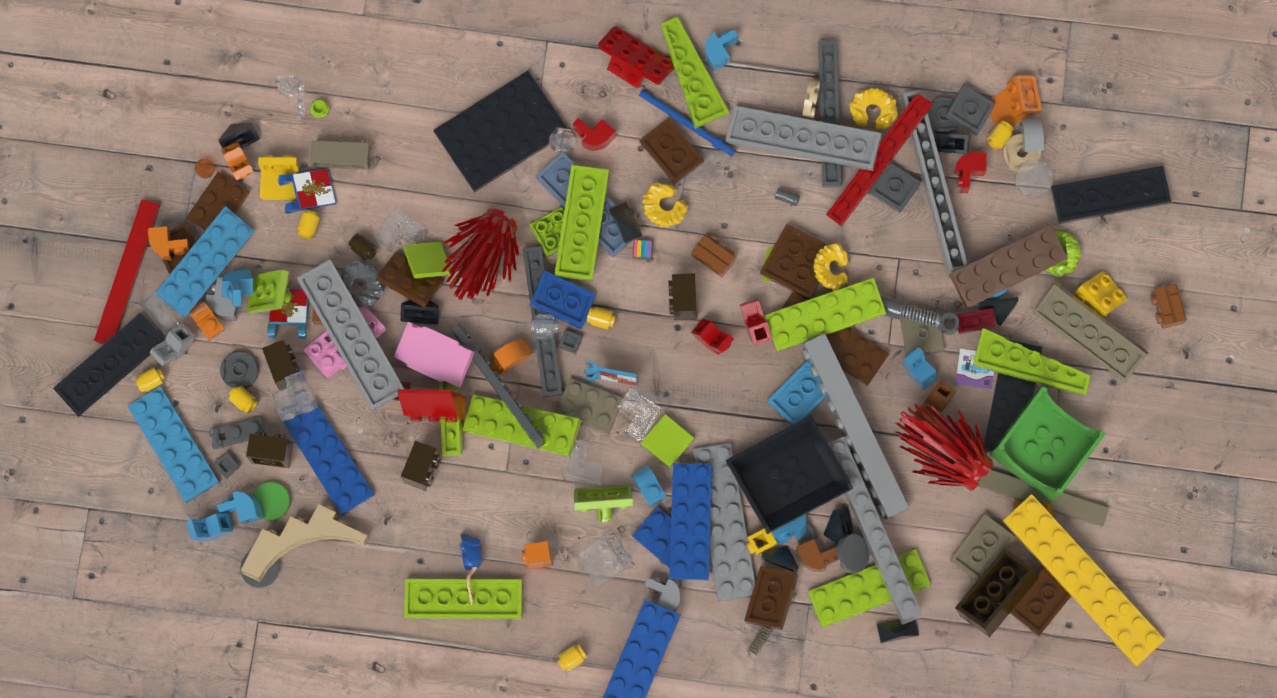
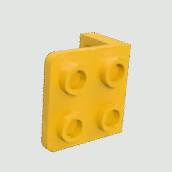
M264 155V157H258V165L261 169L260 198L262 200H296L293 184L280 186L278 178L282 174L299 173L297 158L292 155H283L282 157Z
M1104 271L1082 284L1073 293L1075 297L1103 318L1127 301L1126 295Z

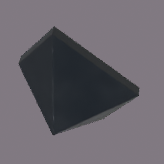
M252 123L230 124L218 141L222 149L235 142H238L241 149L260 140Z
M935 133L937 151L969 154L970 135Z
M627 202L609 209L625 244L642 236Z
M1018 297L983 301L979 303L978 309L979 311L995 309L997 324L1001 326L1016 307L1019 300Z
M412 300L401 303L400 321L439 324V306L430 301L424 308Z
M848 509L833 510L823 534L838 545L839 540L844 538L845 535L854 534Z
M788 546L773 549L761 555V560L794 573L798 572L799 567Z
M900 619L876 624L880 643L919 636L916 620L903 625Z

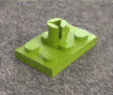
M277 270L253 275V295H249L246 312L252 314L282 309L283 305H287L291 299V292L286 290L289 282V271Z
M632 485L574 489L575 510L587 512L590 509H597V520L599 522L613 520L611 510L613 507L626 509L629 506H633Z

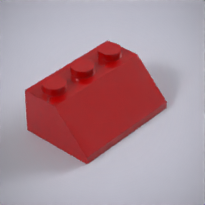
M398 389V397L403 415L410 418L412 422H422V419H428L429 422L438 423L440 419H444L449 423H457V420L465 419L466 397L452 390Z

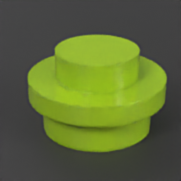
M324 100L314 101L310 106L311 114L315 118L327 116L329 113L327 102Z

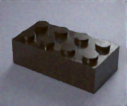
M1004 548L957 604L955 609L960 617L990 638L1039 577L1032 567Z

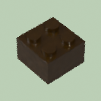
M695 273L672 274V280H668L669 296H673V299H669L670 315H673L674 321L697 320Z
M281 340L262 348L273 380L279 391L301 383L299 377H302V373L297 362H293L296 357L290 344L286 345L285 341Z
M255 432V434L249 435L246 457L251 464L289 468L293 445L285 435L275 434L272 437L267 436V433Z
M415 441L401 474L403 482L423 491H426L427 487H431L434 480L432 476L434 469L438 470L441 463L438 450Z

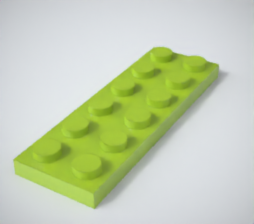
M571 165L555 275L558 277L593 281L609 178V170Z
M871 278L765 315L776 350L779 352L808 342L823 334L828 335L887 314L875 279Z
M473 394L462 429L463 432L571 457L581 424L580 419L522 406V413H528L533 421L531 423L533 428L538 427L544 436L541 438L544 445L537 449L503 401Z
M916 549L897 556L913 593L931 586ZM876 565L807 591L821 628L891 602Z
M405 579L404 618L522 619V579H470L472 605L467 587V579Z

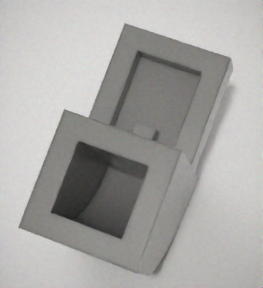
M1041 118L1021 119L1022 125H1019V130L1022 134L1023 150L1025 152L1044 151V134Z
M217 277L216 283H213L212 294L214 295H206L207 304L216 317L223 320L236 321L239 306L234 307L232 301L228 300V297H222V278Z
M182 323L169 331L166 339L153 347L150 354L162 366L171 360L175 362L189 349L196 336Z
M647 578L645 588L661 595L658 605L677 612L681 598L680 590L676 583L668 579L665 586L663 581L658 578Z

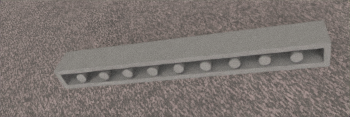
M921 89L902 94L901 101L904 110L917 93L923 96ZM927 113L910 136L947 276L950 278V273L968 264Z
M823 334L805 342L801 350L805 360H809L811 364L810 371L813 377H817L820 383L818 384L819 390L828 399L826 402L830 412H834L836 416L835 423L838 429H842L845 434L843 437L848 447L850 446L853 451V459L862 470L860 471L861 477L870 486L868 489L872 499H876L879 505L877 510L880 516H884L887 520L908 510L909 506L826 335Z
M842 437L829 442L828 445L853 486V489L845 493V496L901 624L903 625L920 618L921 610L845 438Z

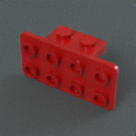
M614 26L597 45L600 50L611 56L606 70L637 89L642 85L644 77L656 85H660L674 70L672 60L617 26Z

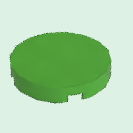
M276 482L261 484L253 493L262 505L264 520L266 521L278 520L287 513L290 507V497L287 490Z

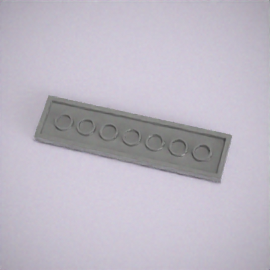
M735 106L726 143L873 171L882 134Z
M328 260L299 276L297 280L371 410L373 411L398 397V389H404L332 261Z
M728 443L693 449L695 464H712L710 554L718 602L751 597L755 580L750 551L746 546L748 540L739 486L725 461L733 456L732 445Z

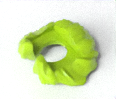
M1054 230L1068 259L1045 271H1049L1053 276L1061 278L1064 274L1074 272V269L1078 266L1077 263L1081 257V245L1078 244L1075 236L1069 232Z

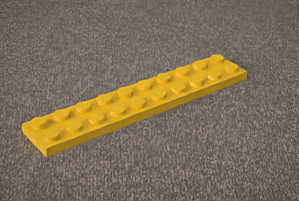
M1032 494L1002 520L1134 666H1138L1165 640Z

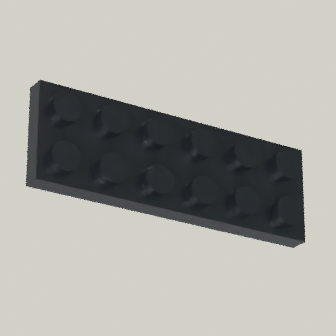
M1163 166L1051 186L1058 224L1171 203Z
M139 313L53 389L79 417L149 357L151 349L165 339L142 313Z
M1009 340L1031 351L1034 350L1040 353V355L1042 353L1041 346ZM1001 373L997 374L984 441L986 452L991 453L1032 398L1035 382Z

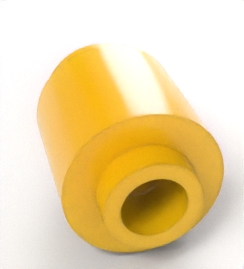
M1005 121L997 123L987 137L988 145L996 150L998 148L1002 149L1012 136L1013 127Z
M307 210L306 213L303 212L301 214L297 228L299 237L312 240L313 236H315L320 220L316 212Z
M595 307V309L590 308L587 317V323H591V326L606 330L614 327L616 316H613V311Z
M153 367L138 375L135 382L143 393L162 385V380L165 377L160 368L156 370Z
M235 386L229 393V401L247 414L252 412L258 404L255 400L256 398L243 386Z
M579 644L575 647L573 645L558 655L559 660H557V663L562 670L567 669L569 672L583 663L587 656Z

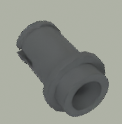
M778 188L775 199L788 203L792 207L797 206L800 196L796 192L791 193Z

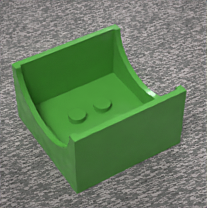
M1043 386L1032 396L989 455L1052 502L1063 493L1106 433L1102 430L1091 429L1072 418L1050 398L1047 392L1048 389Z

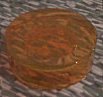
M201 159L196 163L195 171L199 177L207 179L214 174L215 167L209 159Z

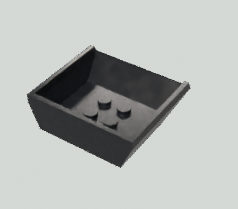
M811 415L725 460L767 534L853 489L849 478Z

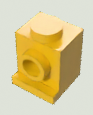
M764 529L747 537L748 543L746 546L750 554L755 553L756 557L777 546L772 533L767 534ZM757 541H763L764 545L762 547L757 546Z

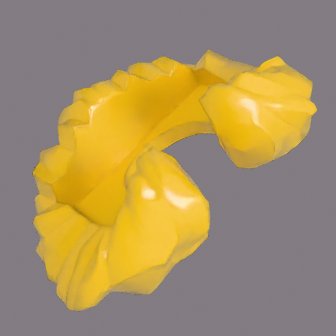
M870 88L864 91L861 90L855 94L853 102L849 104L853 120L858 126L866 127L868 125L866 108L869 105H877L881 110L880 116L875 121L876 130L889 127L898 115L896 100L893 99L892 95L889 96L887 92H884L883 89Z
M653 183L648 192L643 195L645 198L642 201V204H644L643 209L645 210L644 214L647 215L650 222L659 225V227H671L674 224H680L688 212L689 206L685 204L684 200L676 201L673 209L670 211H664L660 208L659 203L661 199L665 197L673 198L677 193V190L672 185Z
M839 243L824 246V249H820L816 259H814L815 277L824 287L836 291L844 285H849V276L846 273L833 275L829 265L832 261H837L838 267L848 265V255Z

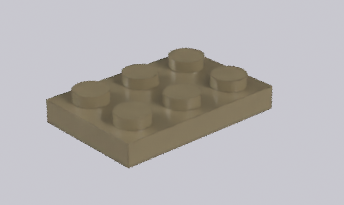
M569 378L555 413L578 418L581 420L582 425L609 435L623 398Z
M984 514L950 559V562L977 581L1004 548L1007 550L1016 537Z

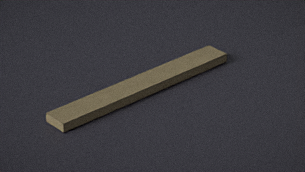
M990 470L986 477L983 475L977 481L979 483L977 487L1020 501H1024L1032 494L1040 503L1052 504L1054 512L1101 527L1104 526L1109 510L1108 507L1062 493L1050 502L1023 480Z

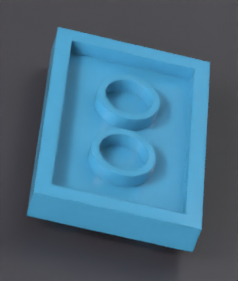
M809 361L798 369L767 400V403L790 425L806 418L826 398V395H822L819 390L818 384L820 383L817 377L814 378L810 371L811 364Z

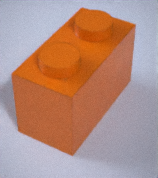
M548 541L524 544L525 550H522L524 565H528L529 570L552 566Z

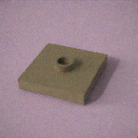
M900 318L906 355L912 350L915 351L918 347L924 354L944 352L941 330L932 327V325L929 326V324L919 323V321L916 323L912 319L909 321V318L907 320L906 318Z

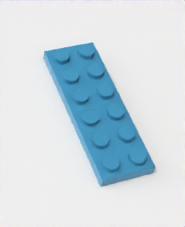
M225 206L154 293L183 318L186 317L253 234L254 230Z
M161 386L128 405L129 410L186 503L219 484L218 479Z

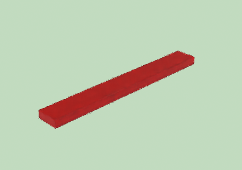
M918 93L915 95L880 142L873 171L866 169L858 171L826 214L830 219L841 227L844 225L931 109L933 104Z
M141 199L94 338L96 343L105 344L119 331L149 241L148 228H153L160 209V204Z

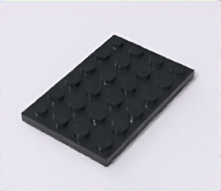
M526 71L434 129L433 132L475 193L551 145L554 140L557 141L560 137L562 138L568 134L569 130L529 71Z

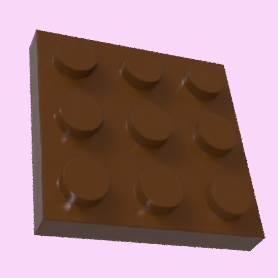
M786 224L762 267L760 275L810 300L820 284L815 277L814 259H816L818 251L824 249V246L827 244Z

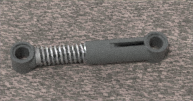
M844 285V286H842L840 289L845 288V287H848V286H851V285ZM880 295L887 314L884 316L898 320L901 317L903 319L906 318V320L909 318V321L912 319L916 323L919 321L922 324H929V326L932 325V327L938 328V330H941L946 335L955 334L959 329V319L954 313L936 314L934 312L933 314L932 311L930 313L929 310L926 312V310L922 311V309L919 310L916 307L912 308V306H906L904 301ZM947 320H952L955 322V325L948 328L944 323Z

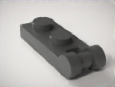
M259 417L210 429L209 435L213 439L212 448L221 449L248 442L250 434H255V432L265 433L262 418ZM225 434L226 440H221L220 435Z

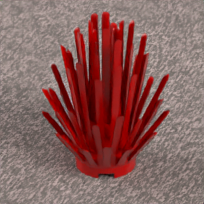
M488 209L482 216L455 224L454 226L457 227L462 226L458 229L460 232L443 242V244L451 242L448 248H452L474 233L445 260L447 265L442 270V272H445L452 263H455L449 270L451 275L445 283H448L454 274L459 271L449 285V288L452 289L459 282L460 278H463L454 293V296L458 297L459 300L463 299L466 292H468L467 299H473L475 294L478 297L484 281L485 284L482 291L485 292L488 283H490L486 293L487 297L489 296L490 291L495 289L503 252L502 277L505 280L508 266V280L511 283V266L515 271L517 270L515 253L517 256L520 254L515 236L517 224L513 218L510 220L503 215L505 212L502 210Z
M915 404V407L923 414V417L909 407L908 411L915 417L901 412L903 417L900 418V422L905 427L900 423L895 424L908 434H902L899 431L895 433L901 436V440L921 452L902 445L899 447L925 460L914 459V462L922 464V467L925 469L920 471L913 470L912 473L939 479L937 481H929L928 484L964 486L969 491L974 490L979 485L977 481L983 475L987 476L994 463L992 462L993 459L987 456L977 423L975 425V437L960 409L958 413L961 418L956 423L950 415H947L949 423L932 405L930 407L928 404L926 406L936 417L935 420L917 404Z

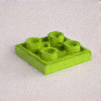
M563 207L529 224L547 258L557 253L559 249L564 217Z
M441 242L404 246V252L414 278L450 275V267L445 272H442L443 268L447 265L445 263L447 257Z
M665 414L640 444L670 469L695 438Z

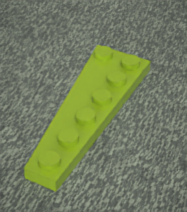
M678 16L661 23L660 28L695 129L728 115L729 111Z
M982 329L973 366L1086 396L1090 375L1063 365L1052 358L1049 359L1034 350L1031 351L989 330Z

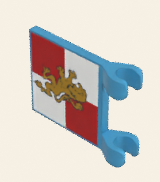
M286 288V290L291 292V299L287 305L282 306V309L269 311L267 335L270 339L276 338V325H298L297 334L299 339H306L308 297L303 288Z
M593 361L586 362L587 365H592L593 368L589 367L584 372L588 375L594 374L592 377H585L588 381L603 379L637 386V374L602 368Z

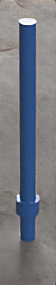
M645 90L640 92V97L712 143V146L717 150L721 149L731 157L735 154L736 150L725 144V141L720 137L716 138L701 127L695 129L692 121Z

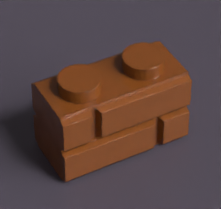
M704 235L692 250L691 256L723 278L736 260L735 252L727 246L724 248L719 245V240L714 236L710 235L708 237Z
M1177 284L1155 288L1152 295H1150V299L1158 312L1155 313L1157 324H1161L1162 329L1184 324L1187 319Z

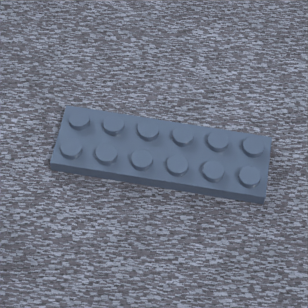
M562 152L535 178L565 208L571 165L576 164ZM606 196L599 244L614 258L632 241L625 244L609 209L616 207V205Z

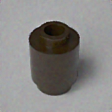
M357 233L348 243L351 250L364 261L373 259L377 253V246L364 235Z

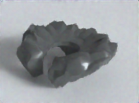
M361 260L347 263L340 277L348 290L355 279H364L367 283V289L363 292L354 293L352 298L358 306H372L384 293L383 289L385 286L376 281L377 275L380 273L376 267H372L371 264Z

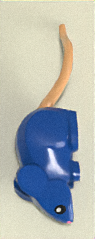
M461 534L462 543H460L464 568L465 570H471L467 575V587L472 605L470 577L483 562V556L480 551L482 547L478 538Z

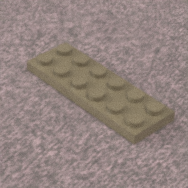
M1057 282L1033 312L1125 383L1149 353Z

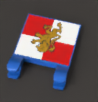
M328 168L296 174H282L278 178L280 186L293 184L297 203L291 202L286 204V214L336 204Z

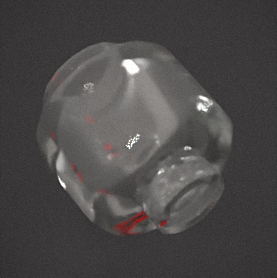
M556 128L549 137V143L555 152L570 153L576 148L578 138L571 129Z
M537 314L535 319L531 320V334H534L537 339H553L555 333L559 332V321H555V317L551 314Z

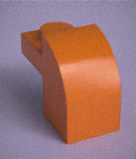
M238 142L221 149L236 181L246 178L253 172Z
M167 226L148 228L149 244L155 254L161 259L172 261V253L183 255L190 250V243L187 239L171 241L170 230Z
M204 300L190 310L189 314L209 341L225 330Z
M523 338L514 340L493 353L494 356L489 360L492 366L489 368L492 372L496 370L501 377L513 366L520 365L526 361L533 352Z

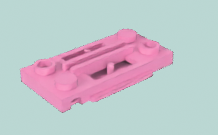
M357 305L374 337L378 338L386 331V328L366 306L361 307ZM327 331L303 350L327 379L340 368L345 369L347 367Z
M408 322L394 358L407 363L409 368L439 382L446 381L461 387L475 351L459 345L458 341L428 327H420L412 322Z

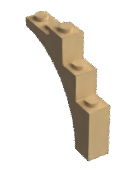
M318 504L308 524H306L307 521L298 516L293 518L290 516L280 537L278 536L279 533L272 529H268V531L262 529L241 571L243 575L261 582L268 569L280 557L305 543L337 539L350 541L365 547L368 536L360 528L356 527L353 529L348 527L349 524L343 520L338 519L336 521L337 515L333 507L324 504V506Z

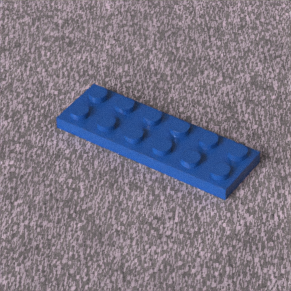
M315 399L282 418L286 428L341 516L375 496Z
M673 463L670 546L671 580L709 581L712 464Z
M646 599L644 600L603 698H646L681 614Z

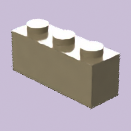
M323 138L312 141L310 159L312 168L369 170L370 146L366 141L355 140V142H347L344 139H337L335 142Z

